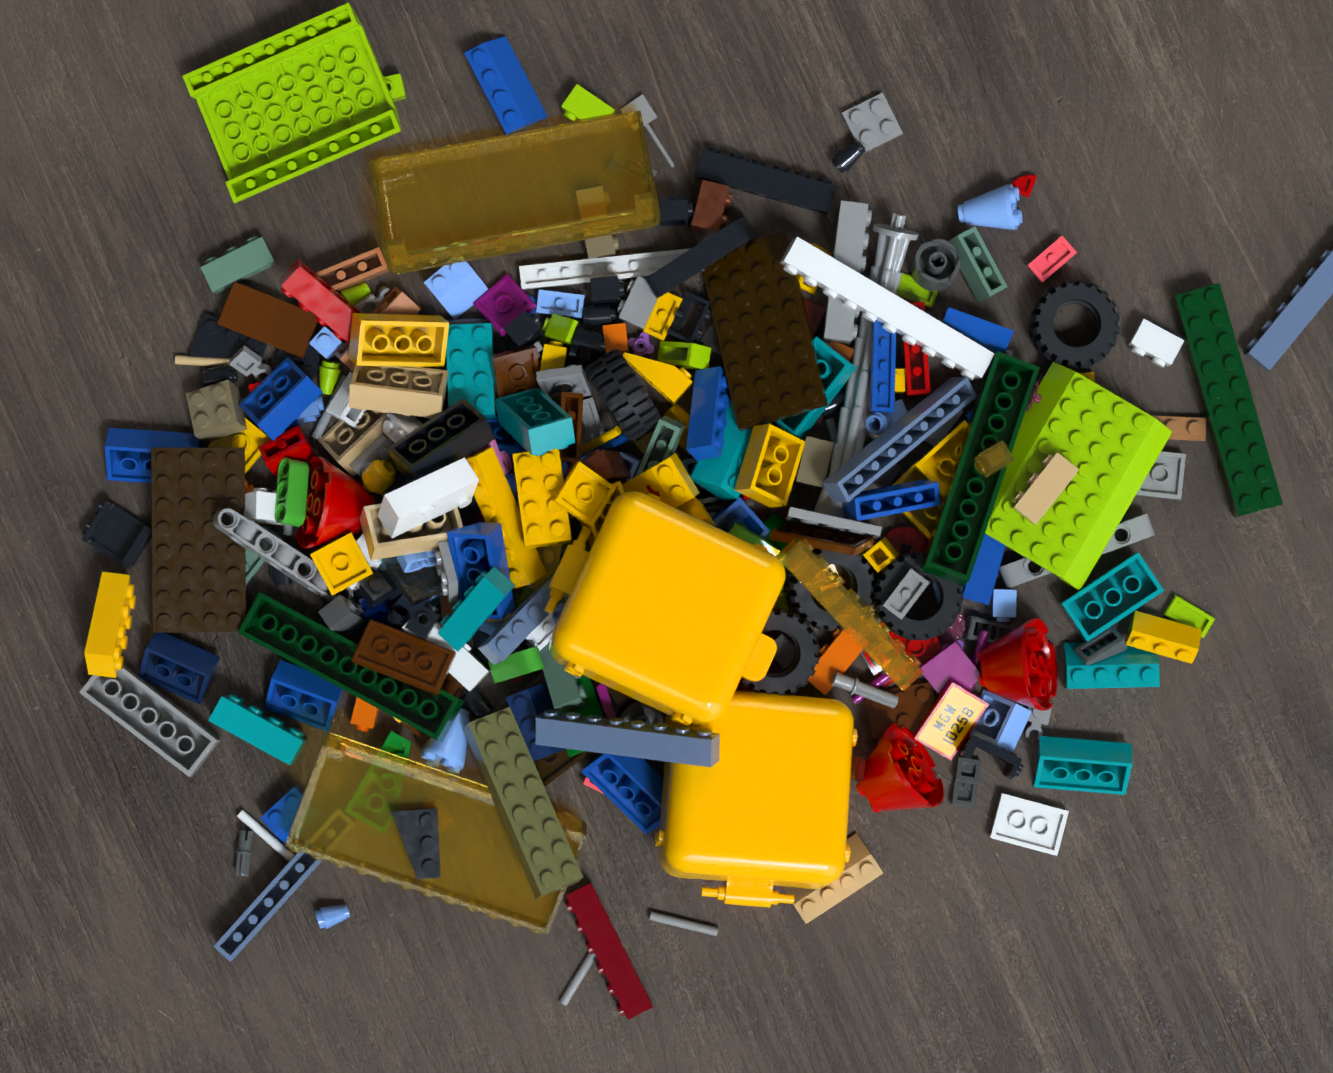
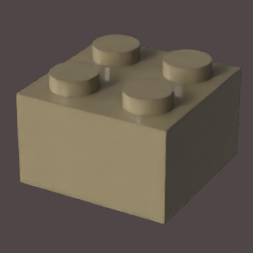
M225 380L186 393L194 435L204 443L247 430L244 412L239 406L241 403L239 389L231 381Z
M806 436L804 449L795 475V484L821 490L823 488L822 482L826 478L834 442Z

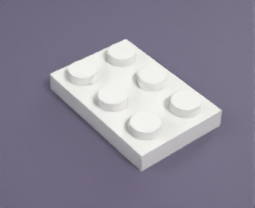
M1001 793L990 838L1057 856L1069 811Z

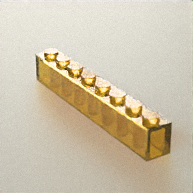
M795 537L776 556L897 687L904 691L923 673L918 667L921 665V662L913 654L908 656L903 651L906 646L897 637L893 640L888 635L891 630L882 621L878 624L873 617L876 614L867 605L861 606L858 602L860 597L851 588L847 591L842 585L845 581L836 572L832 574L827 569L829 564L822 556L816 557L811 552L814 548L806 539L801 541Z

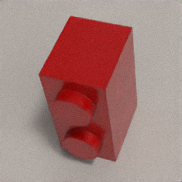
M299 425L279 435L274 441L271 439L258 446L265 464L275 477L278 476V467L283 458L305 462L316 456L309 439Z

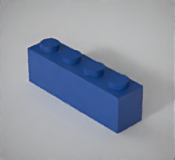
M720 366L695 371L686 450L696 461L721 457L722 447L725 444L724 428L727 425L726 410L729 406V385L726 372Z
M923 479L861 491L851 501L843 502L845 518L861 521L941 505L939 483Z
M986 534L984 535L970 580L961 588L963 599L989 605L1005 545Z

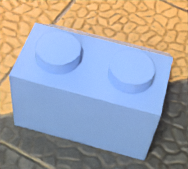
M459 253L424 282L426 287L453 319L459 318L474 305L473 303L489 290Z
M983 689L980 697L986 700L989 706L969 734H973L1013 753L1032 711Z

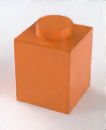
M626 323L603 325L604 343H606L605 352L608 353L613 349H618L622 355L625 352L628 353Z
M357 697L350 723L355 724V729L368 732L369 728H375L379 709Z

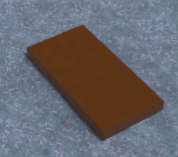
M234 281L217 324L304 358L318 321L315 319L316 315L310 311L306 312L298 306Z
M792 521L772 530L770 540L853 556L874 546V538L871 536Z
M370 619L352 657V662L438 695L454 661L456 652Z

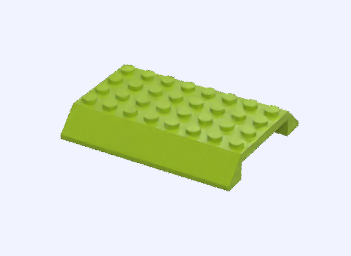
M346 3L183 75L190 96L197 100L229 181L225 183L233 203H238L402 131L393 98L364 27L350 3Z
M1052 362L1027 405L985 534L1058 576L1060 580L1080 591L1168 441L1172 431L1153 416L1083 375ZM1058 452L1076 466L1079 471L1039 522L1033 526L1012 509L1015 505L1012 500L1020 490L1025 492L1030 486L1027 484V481L1034 472L1037 474L1041 472L1044 468L1041 465L1044 459L1049 454L1053 456Z

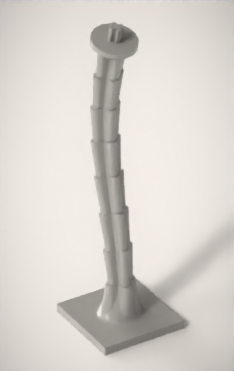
M898 213L892 214L890 225H873V231L879 233L875 262L874 266H871L869 278L895 295L897 294L903 274L901 273V268L910 240H918L919 235L917 232L904 228L906 216ZM863 312L861 314L859 335L855 338L852 360L857 369L847 380L844 407L840 410L837 440L833 444L829 476L863 449L868 432L866 419L871 414L869 412L872 321L862 316ZM824 485L813 512L790 507L785 516V521L871 536L874 540L880 537L882 530L880 526L845 518L844 503L833 502Z

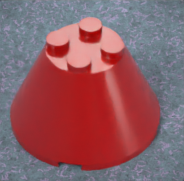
M318 456L309 460V463L312 464L309 467L306 516L304 523L298 527L299 532H295L298 545L306 549L338 540L351 532L353 535L362 532L360 516L363 507L374 505V495H370L369 491L362 484L326 459Z
M1030 619L985 647L984 650H979L978 660L982 673L979 675V682L982 687H986L993 694L1040 711H1046L1053 706L1050 700L1057 693L1058 675L1053 643H1048L1045 633H1049V630L1041 619Z
M897 723L890 725L858 773L859 783L856 784V788L859 794L866 796L872 810L876 813L880 811L937 807L944 800V787L941 778L937 779L932 769L936 767L933 759L924 745L912 737L913 733L905 726L899 728Z

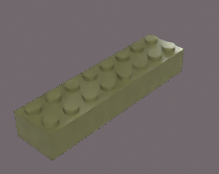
M505 708L467 723L463 731L535 899L579 882L583 875L511 708Z

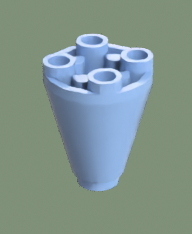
M1007 184L958 205L960 223L966 222L967 225L1017 230L1020 223H1023L1022 211L1017 210V201L1020 200L1018 187Z
M460 709L443 742L437 741L432 737L427 740L420 752L421 757L426 759V764L436 768L439 765L447 767L446 770L453 774H459L460 770H463L467 748V738L463 728L470 722V713L468 711Z

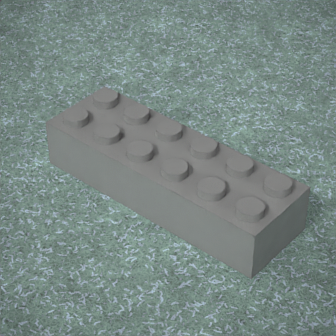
M841 200L838 207L832 257L860 273L865 270L866 256H862L863 249L866 250V247H868L869 233H865V229L871 223L872 210H868V204ZM827 296L822 340L826 343L837 342L843 345H850L851 341L857 337L858 325L854 324V318H858L860 310L855 309L854 311L843 305L844 301L838 297L833 299Z
M123 665L122 670H118L116 678L92 675L79 692L188 777H192L221 740L125 665Z

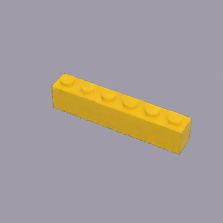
M493 447L476 451L465 458L479 479L474 497L486 523H501L510 580L515 585L514 588L532 584L547 574L537 549H526L520 509Z

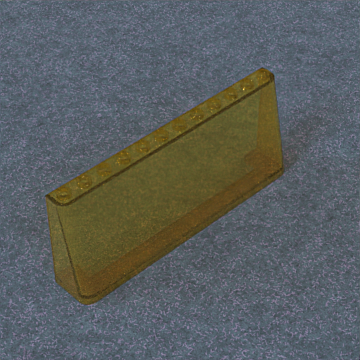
M630 111L624 114L604 116L602 118L582 120L575 123L560 124L548 128H538L526 132H516L510 135L494 136L483 140L446 145L445 147L424 149L418 152L402 153L396 156L370 160L382 250L387 268L394 274L654 227L661 221L641 111Z
M324 733L285 846L296 853L305 852L311 854V857L317 860L326 859L332 861L334 865L341 868L349 867L355 869L361 875L370 874L376 876L382 882L388 883L391 881L397 883L403 889H415L424 896H435L448 904L454 905L456 903L462 905L471 912L480 911L486 913L492 919L501 918L507 920L513 926L519 927L522 925L528 927L534 933L549 934L567 887L535 899L487 786L336 734ZM436 807L438 810L441 878L417 879L390 810ZM555 810L577 861L587 838L586 823L578 817Z

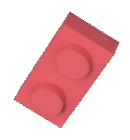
M1061 236L1029 263L1027 267L1043 283L1077 252Z

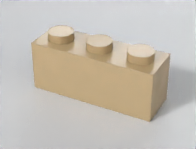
M1058 452L1053 456L1049 454L1041 463L1044 467L1039 474L1034 472L1027 481V484L1030 486L1025 492L1020 490L1012 500L1015 503L1012 509L1033 526L1039 522L1079 471L1076 466Z

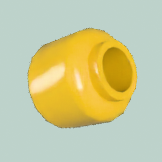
M386 460L373 461L362 473L364 488L370 493L382 494L386 492L396 480L394 466Z

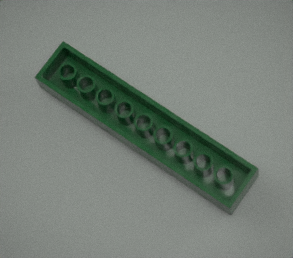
M1220 283L1173 296L1171 298L1234 518L1283 505Z
M998 351L994 353L995 355L986 369L920 570L962 586L970 580L1040 368Z
M259 592L238 631L242 636L440 742H443L464 703L463 700L440 689L438 695L353 663L352 657L358 644Z

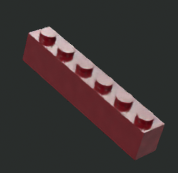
M592 882L567 893V900L564 902L569 912L575 913L578 919L575 921L580 934L585 933L588 939L585 942L590 954L595 953L598 962L595 963L601 975H606L609 981L606 983V986L611 996L616 995L619 1001L616 1006L621 1016L626 1015L629 1020L653 1008V1004Z

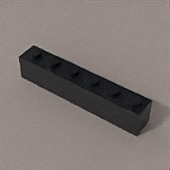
M708 147V150H702L695 179L726 185L731 189L825 215L828 214L835 190V185L831 184L832 181L824 178H818V181L810 179V175L803 172H796V175L788 173V169L775 165L774 168L765 166L766 163L760 160L752 159V162L745 161L743 156L730 153V156L723 155L721 150Z

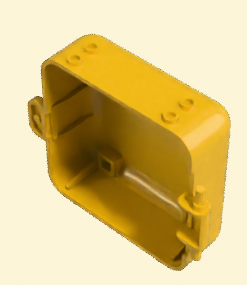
M638 491L625 492L619 495L612 503L590 552L585 551L587 547L585 543L592 530L583 526L577 540H574L572 545L567 546L550 582V598L544 609L545 612L553 614L558 601H562L563 596L568 597L550 635V653L559 664L565 666L564 670L577 677L584 675L672 716L671 720L681 726H710L726 712L741 677L752 682L760 681L765 677L777 651V645L772 638L762 634V631L784 585L786 577L784 565L777 556L768 552L765 546L758 543L753 545L661 502V498L654 494L648 493L646 495Z
M741 681L739 690L735 691L726 712L721 718L707 727L688 726L689 730L710 729L712 733L720 734L719 761L712 767L665 762L660 830L655 835L658 859L661 867L671 876L724 881V886H718V888H701V896L717 897V900H723V904L770 908L771 904H793V894H781L778 891H773V885L820 889L836 881L844 871L845 862L848 863L851 850L850 845L847 844L852 747L856 746L858 738L857 729L854 728V718L851 710L839 700L754 692ZM667 714V717H664V724H667V727L675 728L681 726L671 720L672 716Z

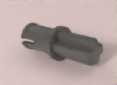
M239 830L238 849L235 851L237 853L235 875L246 877L249 875L250 858L253 855L251 849L254 831H247L245 840L246 831Z

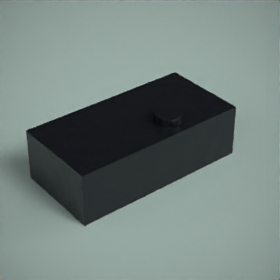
M463 398L387 449L395 467L410 482H413L462 458H467L494 440L495 437L487 418Z

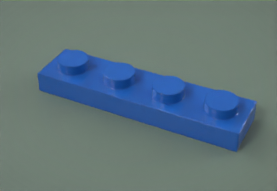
M876 320L871 325L869 412L892 414L894 413L896 332L892 334L882 328L884 324Z

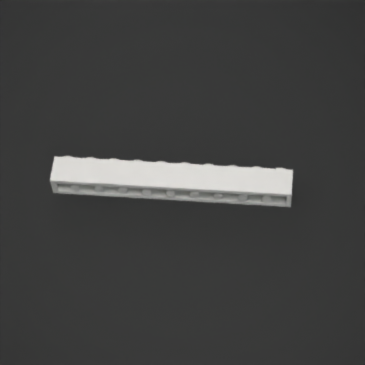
M799 237L792 239L779 262L784 266L783 269L792 275L799 274L804 277L803 281L812 287L817 285L824 289L823 293L833 299L838 297L843 300V305L854 311L855 309L863 312L862 316L872 322L879 321L884 324L882 328L892 334L897 332L903 336L902 340L913 346L915 344L923 348L922 352L931 357L936 355L942 359V364L952 369L954 367L962 371L961 375L970 380L982 378L995 355L993 352Z

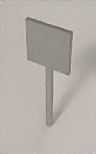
M642 94L620 110L634 132L645 126L670 167H674L673 161L649 125L650 122L658 117Z

